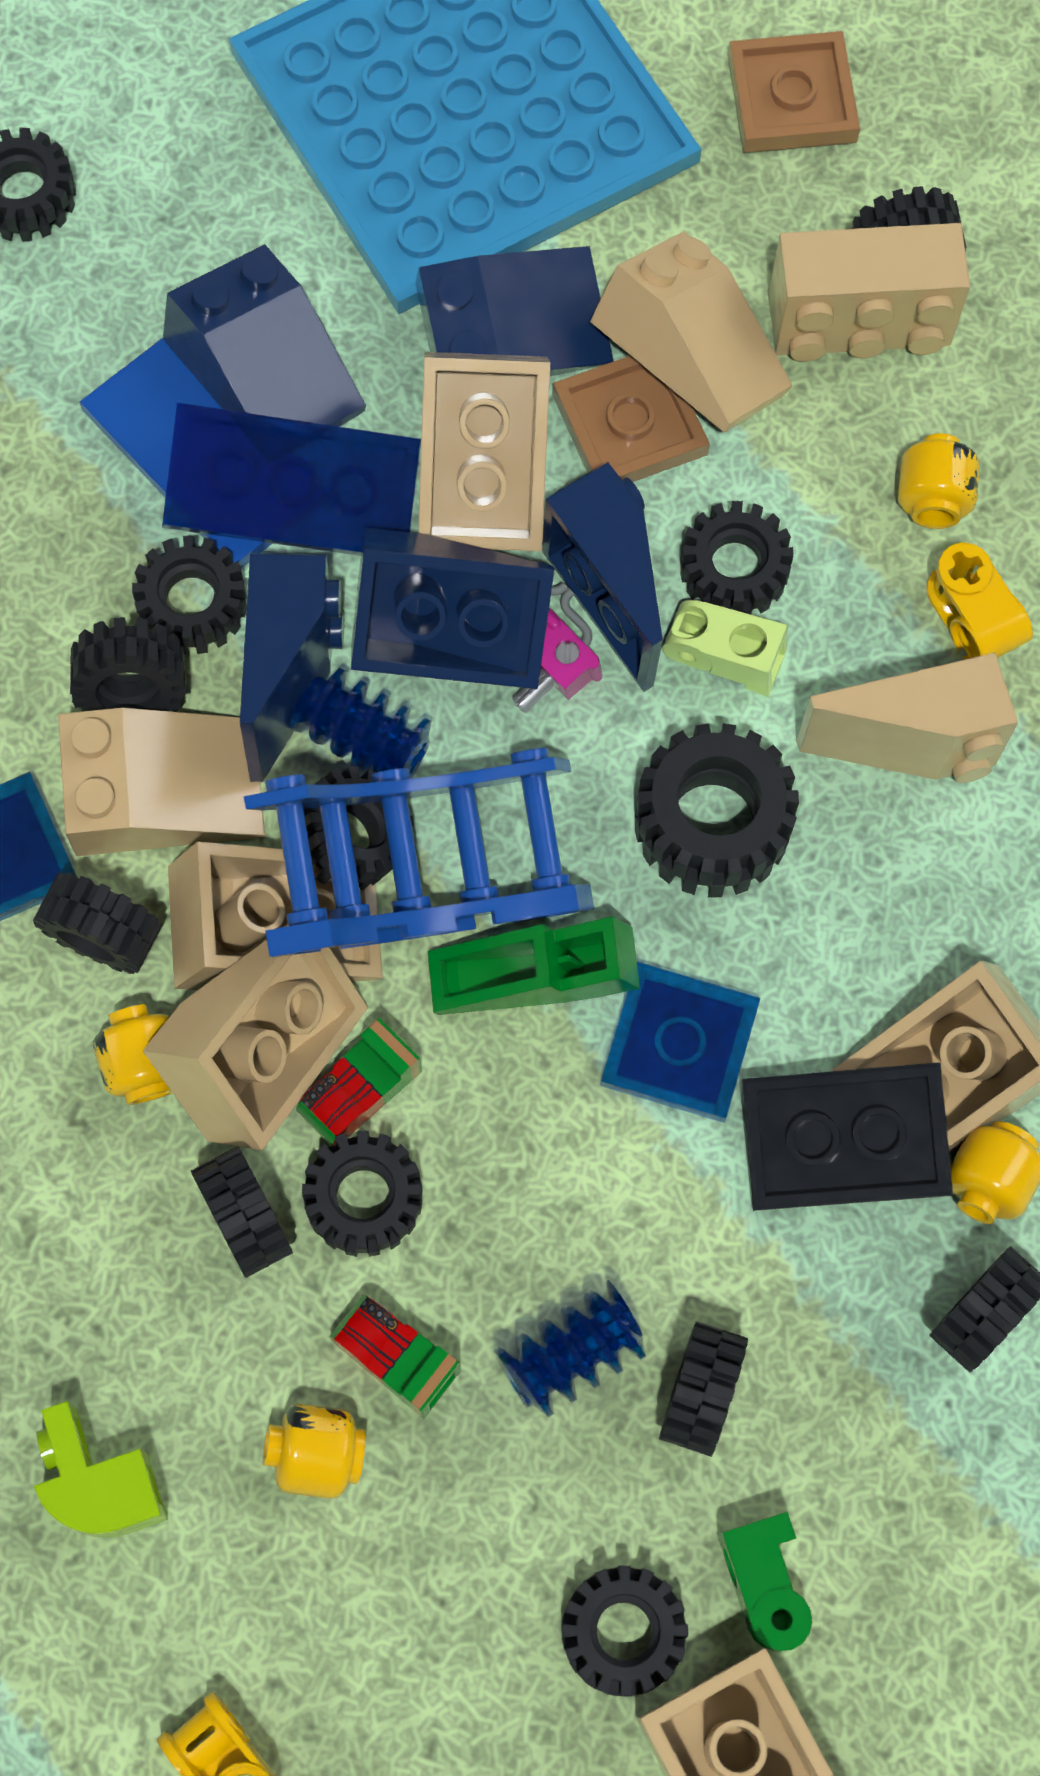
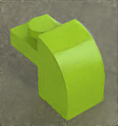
M65 1401L41 1410L46 1428L36 1431L39 1450L47 1470L50 1471L58 1468L60 1477L34 1485V1489L41 1504L52 1517L73 1530L85 1535L101 1538L126 1535L168 1520L147 1453L142 1449H137L93 1465L77 1408L70 1402Z

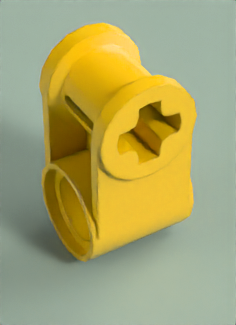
M963 542L951 545L943 551L937 563V569L931 573L926 583V594L931 605L951 633L953 643L958 651L964 648L968 655L963 656L964 660L995 653L996 657L999 658L1031 641L1033 629L1029 615L1021 602L1012 595L992 564L989 555L982 548L972 543ZM976 565H977V566H978V570H977V571L975 572V574H974L973 571H974V569H975V567H976Z
M213 1691L203 1698L205 1706L173 1734L163 1732L156 1738L163 1753L181 1776H276L251 1745V1739ZM215 1729V1731H214L207 1739H205L200 1745H198V1746L193 1750V1748H194L199 1742H201L207 1735H209V1734Z

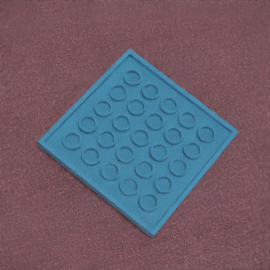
M308 0L229 38L233 57L398 315L420 304L415 283L419 267L478 255L524 252L700 163L702 149L599 0Z

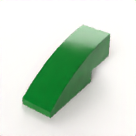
M614 916L555 930L541 924L427 951L433 1013L437 1015L566 1003L640 989L633 927Z

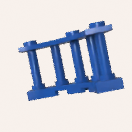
M537 748L510 754L512 762L510 765L410 779L408 768H401L371 774L372 783L313 785L306 784L305 775L303 774L266 780V792L244 796L245 809L276 810L293 911L286 914L287 927L265 930L269 957L320 952L322 948L340 947V949L474 930L476 929L474 917L491 914L493 925L594 910L591 885H571L569 874H562L546 778L548 776L570 773V760L549 757L548 748ZM521 781L537 879L531 880L533 892L499 897L497 886L490 885L475 789ZM449 793L465 891L459 892L461 903L431 907L430 896H423L407 798ZM382 802L398 900L391 902L393 913L371 915L369 904H362L346 805ZM320 808L336 909L330 910L331 919H328L326 908H319L303 809Z

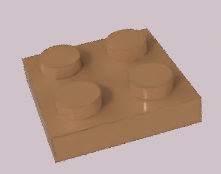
M843 31L730 41L728 59L744 153L856 143L858 141L860 124Z
M632 356L553 383L552 395L588 474L609 462L621 479L627 477L632 482L702 458L709 453L710 443L693 406Z

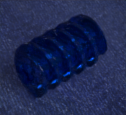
M339 668L328 679L318 676L310 683L299 698L292 714L290 725L293 731L302 733L309 729L310 740L318 745L330 742L331 752L337 757L343 758L352 753V764L359 767V770H365L372 765L375 772L408 768L410 779L413 778L422 763L430 743L428 737L432 720L424 718L413 729L407 727L411 711L410 707L403 705L391 717L388 716L386 711L390 695L381 693L371 704L365 702L369 683L360 680L349 692L346 691L344 686L348 671L344 668Z
M609 1280L606 1282L609 1302L593 1290L588 1291L583 1296L586 1316L570 1304L562 1307L561 1316L564 1330L560 1329L551 1320L546 1318L538 1323L541 1344H538L523 1332L518 1334L515 1338L517 1359L501 1347L493 1350L504 1375L526 1409L533 1405L547 1417L553 1416L555 1413L551 1393L554 1391L560 1393L571 1403L577 1401L574 1379L578 1376L594 1389L601 1386L597 1365L603 1362L616 1374H620L623 1372L620 1350L626 1348L639 1360L646 1358L643 1335L639 1325L624 1299Z

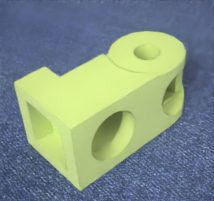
M686 600L681 602L662 650L669 659L745 684V689L769 697L787 652V625L702 601Z

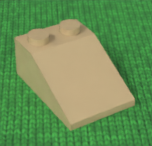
M683 231L617 265L590 322L724 433L782 398L791 389V381L731 271L724 263L711 254L709 247L701 240L690 237Z
M991 653L810 696L796 742L799 751L935 780L954 776L956 782L967 783L981 779L992 772V766H996L1018 724V719L996 654Z
M132 708L58 714L65 832L76 857L194 845L196 842L215 843L265 837L263 810L245 809L244 796L261 793L260 782H250L240 728V717Z
M196 842L168 866L174 989L199 990L267 940L265 930L281 928L288 924L286 914L293 911L283 849ZM313 865L314 877L316 878L320 869ZM330 879L325 885L315 880L319 908H326L328 919H331L330 910L336 909L332 880ZM370 884L366 889L360 891L362 904H369L370 914L378 915L376 886ZM380 944L346 949L330 947L351 982L380 980L383 978Z
M265 940L181 1002L144 1048L143 1052L207 1141L262 1151L368 1007L330 948H322L320 952L269 957L267 940Z
M979 961L832 1071L940 1062L950 1153L960 1147L964 1139L978 1127L990 1126L994 1121L1005 1119L1040 1095V1022L1000 966Z

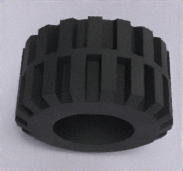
M709 723L695 725L694 735L691 738H688L683 730L674 734L670 738L668 749L660 745L652 754L650 767L644 768L640 779L634 817L637 818L635 825L637 843L644 842L643 857L649 866L655 862L661 865L659 877L668 884L672 882L675 876L683 879L682 891L695 895L697 885L708 886V898L722 897L724 888L727 886H733L735 895L748 891L752 879L756 878L759 884L770 876L774 863L779 865L797 819L795 814L799 805V792L792 790L795 776L791 766L780 768L779 764L782 753L774 745L766 750L761 748L762 736L749 730L746 738L735 735L737 725L723 723L721 733H711ZM718 785L736 792L747 803L752 814V822L744 829L733 834H708L695 828L687 821L680 810L678 802L687 792L700 786Z

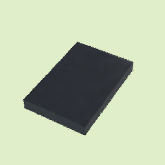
M940 1062L742 1079L753 1211L954 1196Z

